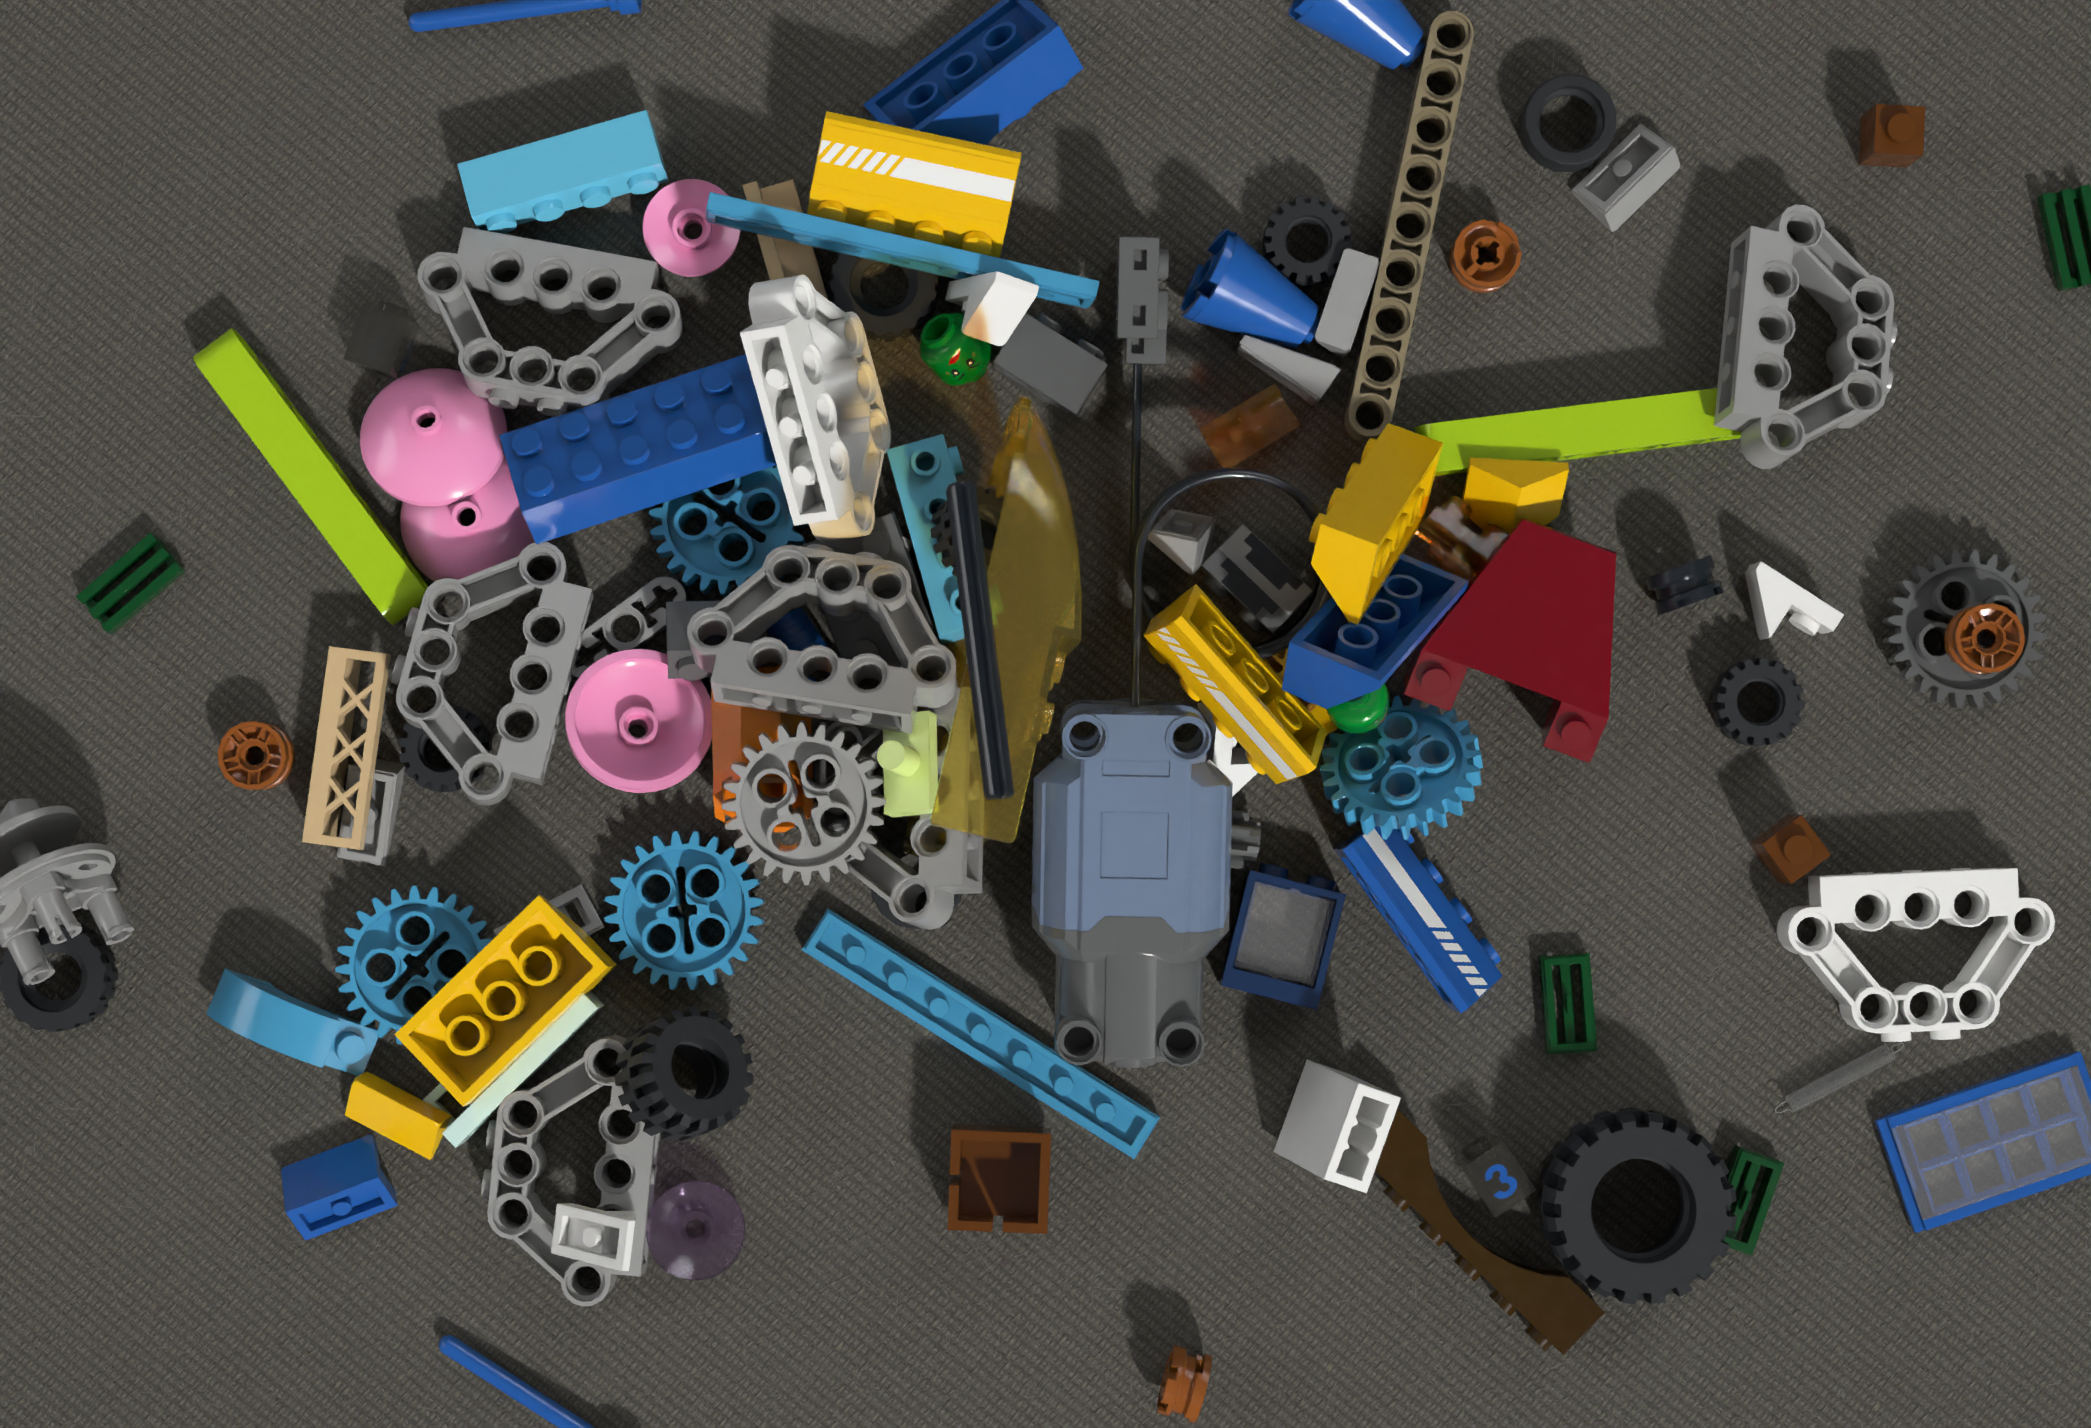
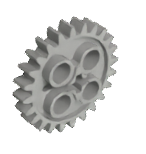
M800 720L797 732L793 735H790L787 727L781 723L778 726L777 740L773 741L764 731L759 734V741L762 746L760 751L748 744L744 746L743 752L749 760L748 764L733 761L730 768L741 778L740 780H726L723 788L736 794V798L725 800L722 803V809L736 812V816L726 822L725 828L726 830H741L742 834L736 839L733 846L736 849L750 845L752 850L746 861L749 865L761 857L767 861L763 875L768 876L776 867L783 868V883H788L793 872L797 871L801 872L804 885H809L812 871L818 870L823 880L829 882L831 866L836 865L840 871L847 874L850 869L847 856L851 855L860 861L865 859L864 850L859 845L861 841L868 844H876L878 837L868 829V826L884 824V817L872 811V808L886 804V798L883 795L872 793V789L877 788L883 783V777L867 775L866 772L875 764V759L870 757L859 761L856 756L862 747V743L858 741L848 748L843 746L842 743L845 736L843 729L830 739L826 737V724L824 722L820 723L815 734H808L805 721ZM816 759H824L833 765L836 775L832 781L819 784L810 779L807 773V766ZM790 760H795L798 764L806 797H816L817 799L813 803L811 815L821 839L819 845H814L811 842L802 807L793 808L791 805L796 801L798 791L788 767ZM772 773L781 776L787 785L785 794L778 798H770L764 795L759 788V780L762 776ZM838 807L846 811L850 817V824L842 831H832L825 827L822 822V814L827 809ZM782 822L794 823L799 827L802 838L794 845H783L774 836L776 825Z

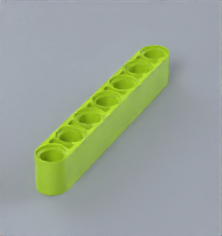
M231 328L194 355L193 360L202 374L386 620L394 626L409 615L412 607L418 608L421 606L428 585L244 338L234 328Z
M1717 388L1438 422L1414 428L1415 433L1443 443L1435 476L1467 473L1470 457L1556 462L1741 438L1740 431L1714 426Z

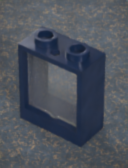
M1260 862L1258 872L1248 869L1246 871L1218 983L1221 986L1317 1010L1346 894L1335 892L1337 883L1335 881L1308 875L1306 884L1287 879L1288 869ZM1237 966H1238V967H1242V968H1246V969H1250V970H1254V971H1258V972H1262V973H1266V974H1268V975L1261 974V973H1257V972H1253V971H1249V970H1245V969H1241V968H1237ZM1278 977L1285 978V979H1289V980H1293V981H1297V982H1301V983H1305L1306 985L1300 984V983H1296V982H1292V981H1288V980H1284V979H1280V978H1278Z

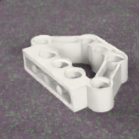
M805 275L754 283L750 288L748 302L753 324L741 331L740 336L794 526L809 524L812 534L821 542L869 535L875 523L874 503L884 454L889 449L891 443V429L863 324L856 313L853 311L844 312L817 292L812 282Z
M1951 868V870H1903L1902 872L1889 873L1856 872L1843 875L1808 876L1809 905L1792 907L1784 912L1777 924V935L1783 947L1792 953L1799 954L1839 1002L1841 1016L1851 1027L1866 1032L1880 1033L1881 1041L1883 1042L1911 1041V1032L1930 1031V1039L1949 1040L1960 1039V1030L1983 1028L1995 1020L1999 1013L2000 998L2035 946L2042 945L2050 938L2054 931L2055 919L2053 911L2043 901L2035 898L2019 897L2018 868ZM1964 891L1971 898L1972 905L1969 913L1961 918L1955 912L1954 900L1959 893ZM1913 893L1921 898L1923 904L1920 916L1914 920L1907 916L1904 909L1905 901ZM1864 895L1868 896L1874 905L1873 915L1866 922L1860 921L1855 912V905L1858 899ZM2024 908L2030 914L2031 926L2027 932L2021 935L2015 928L2014 920L2016 914ZM1809 917L1816 925V936L1810 943L1803 944L1798 939L1797 926L1800 921ZM1988 917H1993V924L1956 979L1947 984L1943 990L1933 985L1917 982L1903 983L1894 992L1880 987L1835 932V923H1843L1851 929L1873 932L1881 930L1888 925L1889 921L1900 927L1922 930L1930 928L1939 919L1949 925L1975 927L1985 922ZM1971 990L1976 995L1977 1005L1970 1015L1965 1016L1960 1010L1959 1001L1963 993ZM1922 992L1927 997L1928 1008L1924 1015L1915 1018L1910 1011V1001L1915 994ZM1873 994L1878 999L1879 1011L1874 1018L1865 1020L1860 1011L1861 1002L1866 996Z

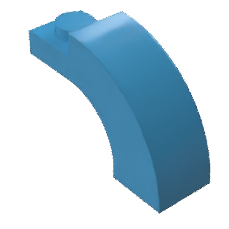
M226 968L206 1013L214 1021L229 1030L274 1051L321 1068L326 1065L357 1076L364 1073L378 1039V1029L375 1026L368 1024L363 1027L360 1025V1021L315 1007L280 991L269 982Z

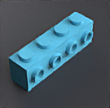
M647 110L457 164L470 214L477 228L501 234L509 233L517 225L538 220L545 222L555 220L561 217L565 211L582 206L586 208L600 207L610 202L611 198L624 194H646L655 190L659 184L669 182L656 133Z
M940 434L887 449L886 451L938 636L943 645L964 639L957 577L952 574V566L945 568L942 564L943 554L935 552L933 545L938 542L936 538L931 537L930 529L936 525L931 520L933 514L938 512L937 508L940 504L947 501L946 490L948 485L957 482L956 476L965 473L957 446L947 448L944 435ZM995 584L989 586L994 630L998 629L995 615L1004 613Z

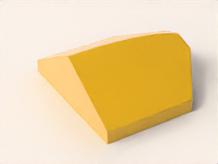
M1470 457L1461 501V511L1493 540L1500 542L1504 540L1522 518L1547 525L1559 516L1569 472V463Z

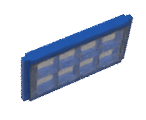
M2081 1051L2064 1054L1874 1120L1914 1233L1929 1230L2091 1175V1079Z

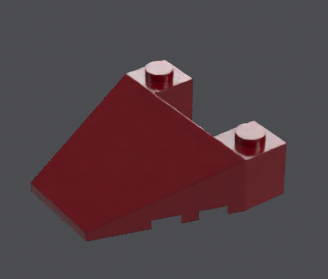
M1522 518L1485 560L1482 568L1468 583L1466 591L1417 645L1404 677V695L1450 711L1468 667L1553 698L1554 700L1541 728L1543 746L1590 763L1609 719L1616 552Z

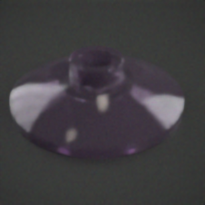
M688 1181L677 1184L657 1199L649 1213L646 1229L648 1247L659 1266L675 1277L685 1280L712 1278L725 1271L736 1260L742 1249L745 1239L743 1213L734 1197L716 1184L706 1181ZM693 1219H698L704 1223V1231L696 1237L688 1235L685 1230L687 1223Z

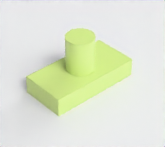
M929 710L916 712L912 734L883 729V744L878 749L877 760L883 768L884 798H886L884 814L890 817L938 813L937 714Z

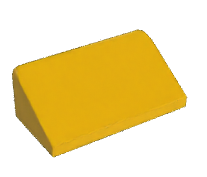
M367 1071L355 1077L351 1085L345 1116L429 1160L433 1158L443 1137L442 1133L446 1130L452 1115Z

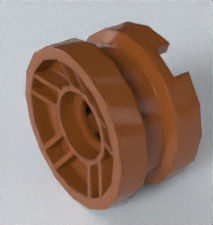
M1483 219L1472 222L1460 232L1450 248L1448 262L1451 274L1459 285L1471 292L1484 294L1497 291L1508 283L1520 265L1522 251H1520L1518 243L1519 238L1509 226L1500 221L1493 222ZM1482 248L1489 249L1493 253V262H1484L1482 265H1479L1476 262L1479 258L1478 250Z
M1990 603L1967 607L1955 614L1947 625L1944 642L1945 650L1951 661L1964 669L1963 671L1977 675L2000 672L2012 666L2022 654L2025 636L2024 628L2016 614L2007 607ZM1983 630L1987 637L1993 638V644H1989L1985 648L1979 646L1977 643L1978 633Z
M241 722L230 728L221 739L217 752L218 764L224 777L235 786L248 790L272 789L283 783L292 772L295 762L294 745L288 734L278 726L266 722ZM252 746L260 747L264 752V760L258 765L249 763L252 760L253 751L250 749Z

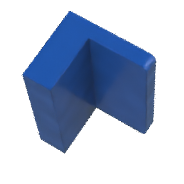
M372 1135L364 1136L290 1164L281 1170L285 1213L305 1241L398 1206L396 1191L380 1168L377 1142Z

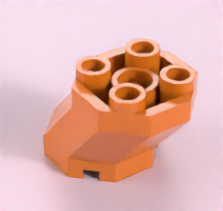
M781 666L759 667L758 671L764 674H771L776 672ZM711 688L713 802L715 818L725 822V815L731 818L736 816V812L722 809L723 801L736 798V794L723 787L726 780H740L741 778L730 768L733 761L749 763L743 752L744 746L748 744L760 751L762 746L759 741V734L764 731L775 741L778 739V726L781 723L787 727L790 735H793L797 732L800 720H804L808 734H812L811 717L715 702ZM790 760L788 767L798 791L796 801L791 805L793 808L802 807L807 820L812 817L811 809L814 798L806 797L798 764L795 760ZM813 761L807 766V773L812 780ZM766 774L759 780V788L767 797L778 798L787 791L784 779L777 774ZM782 822L776 825L774 832H786L795 827V824Z

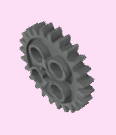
M1956 549L1946 552L1945 564L1938 555L1928 557L1927 565L1929 572L1920 565L1910 568L1915 582L1903 579L1896 583L1904 597L1887 599L1886 603L1896 609L1897 614L1882 619V623L1895 627V634L1887 636L1882 640L1883 643L1897 645L1898 651L1888 658L1889 663L1903 661L1906 665L1898 678L1900 680L1909 679L1914 676L1917 678L1913 693L1921 694L1932 688L1931 703L1933 704L1941 703L1948 694L1950 708H1961L1966 696L1970 707L1976 708L1982 707L1983 694L1991 703L2002 701L2000 687L2008 693L2017 692L2019 687L2014 676L2029 678L2033 675L2026 666L2025 661L2042 659V655L2031 647L2033 642L2047 639V635L2034 631V624L2045 620L2046 615L2032 613L2030 608L2041 599L2040 595L2025 597L2023 590L2031 580L2029 578L2017 581L2011 579L2016 565L2013 563L2008 564L1998 570V555L1996 554L1988 555L1980 563L1977 549L1967 551L1962 562L1961 556ZM1946 584L1954 587L1959 595V603L1954 610L1945 607L1941 599V592ZM1990 603L2007 607L2017 615L2024 628L2025 643L2022 654L2012 666L2000 672L1977 675L1965 672L1959 665L1951 661L1945 650L1944 635L1948 624L1926 619L1924 617L1926 610L1950 622L1955 614L1967 607ZM1928 630H1933L1941 638V650L1935 656L1928 653L1924 648L1923 639ZM1981 630V631L1979 632L1980 634L1986 635V634L1983 632V630ZM1977 636V643L1982 648L1993 644V642Z

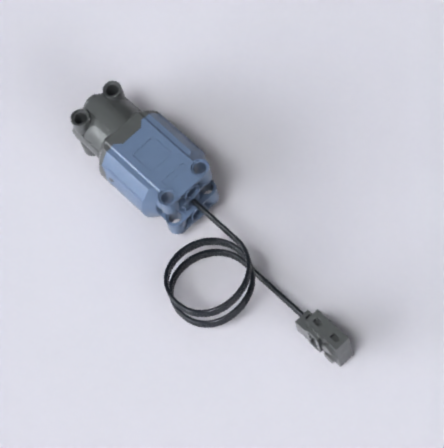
M1119 237L1117 240L1115 340H1125V364H1133L1129 569L1132 583L1130 698H1114L1111 700L1081 699L1067 705L1062 712L1060 721L1062 754L1058 755L1034 777L1031 926L1051 951L1056 954L1055 1052L1060 1054L1070 1064L1075 1065L1100 1061L1104 1062V1065L1114 1067L1142 1068L1155 1065L1158 1062H1168L1174 1066L1184 1067L1198 1061L1203 1054L1205 1045L1202 1034L1203 958L1209 954L1229 931L1233 782L1207 757V751L1212 740L1211 732L1196 706L1184 701H1156L1154 699L1140 698L1141 612L1144 613L1149 622L1156 616L1147 602L1142 586L1143 554L1150 529L1161 511L1177 496L1200 484L1221 479H1251L1277 487L1301 506L1310 519L1312 526L1318 514L1321 513L1307 495L1285 480L1251 469L1218 468L1192 474L1169 486L1150 504L1139 523L1142 364H1166L1168 289H1159V281H1166L1168 279L1169 249H1159L1160 237ZM1319 576L1314 595L1301 617L1279 635L1251 645L1262 659L1288 649L1289 642L1331 598V594ZM1083 721L1091 722L1097 726L1093 733L1083 737L1071 731L1074 725ZM1191 723L1196 725L1195 730L1188 737L1178 738L1173 736L1174 731L1182 724Z

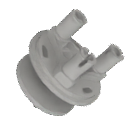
M20 798L9 801L0 814L1 947L8 948L23 977L24 983L26 985L30 983L35 985L45 981L55 973L53 965H51L36 937L39 934V929L43 926L52 944L63 943L67 939L60 926L64 924L71 938L77 936L82 931V926L72 911L83 908L91 912L107 945L116 944L127 939L135 928L115 894L117 886L111 877V873L115 867L116 859L112 850L108 846L99 843H85L65 847L77 835L81 827V820L75 809L60 805L41 808L34 799Z

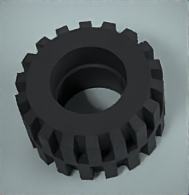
M687 1007L681 1011L679 1009L671 1011L636 1029V1034L629 1036L622 1045L626 1051L618 1054L615 1065L621 1067L622 1072L615 1075V1086H622L624 1094L618 1096L622 1106L626 1104L630 1106L632 1112L628 1117L634 1124L640 1121L645 1123L643 1131L650 1136L660 1133L661 1140L671 1142L678 1138L680 1141L690 1140L726 1125V1122L735 1119L741 1112L739 1107L747 1103L750 1094L745 1090V1087L753 1084V1074L747 1072V1065L752 1064L750 1053H743L741 1045L746 1042L741 1034L736 1036L732 1034L733 1024L726 1018L719 1022L716 1021V1012L707 1009L699 1013L698 1007ZM673 1052H677L686 1058L694 1069L697 1080L695 1097L686 1094L674 1079L671 1068Z

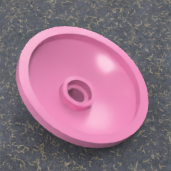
M445 368L423 369L398 378L375 397L363 418L360 430V449L363 461L370 475L391 496L418 506L448 505L476 493L495 475L505 456L499 435L507 433L508 426L503 409L491 404L488 399L475 395L468 388L461 371ZM424 419H435V422L430 427H420V423Z
M505 456L491 480L476 493L463 500L441 506H418L406 502L402 503L400 526L405 548L418 569L434 582L443 578L459 580L518 557L526 546L535 543L521 512ZM465 509H473L476 514L474 523L469 526H463L460 522L461 513Z
M630 649L615 652L589 666L574 684L569 694L565 711L567 740L572 753L580 765L591 776L605 785L633 793L663 790L687 778L704 759L712 740L711 699L701 680L668 679L667 654L647 649ZM633 725H641L645 728L646 734L642 737H634L628 729Z

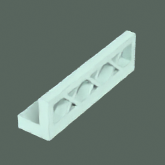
M591 991L584 994L493 1084L470 1104L457 1119L453 1116L451 1117L447 1129L442 1133L455 1148L465 1143L499 1109L503 1099L507 1095L519 1090L604 1004ZM440 1083L423 1101L450 1114L438 1102L447 1092V1089Z

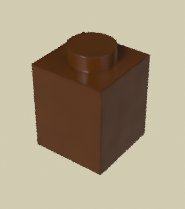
M1875 104L1861 117L1859 165L1907 168L1922 157L1924 149L1925 106Z
M1787 815L1749 843L1777 883L1793 884L1831 856L1802 815Z

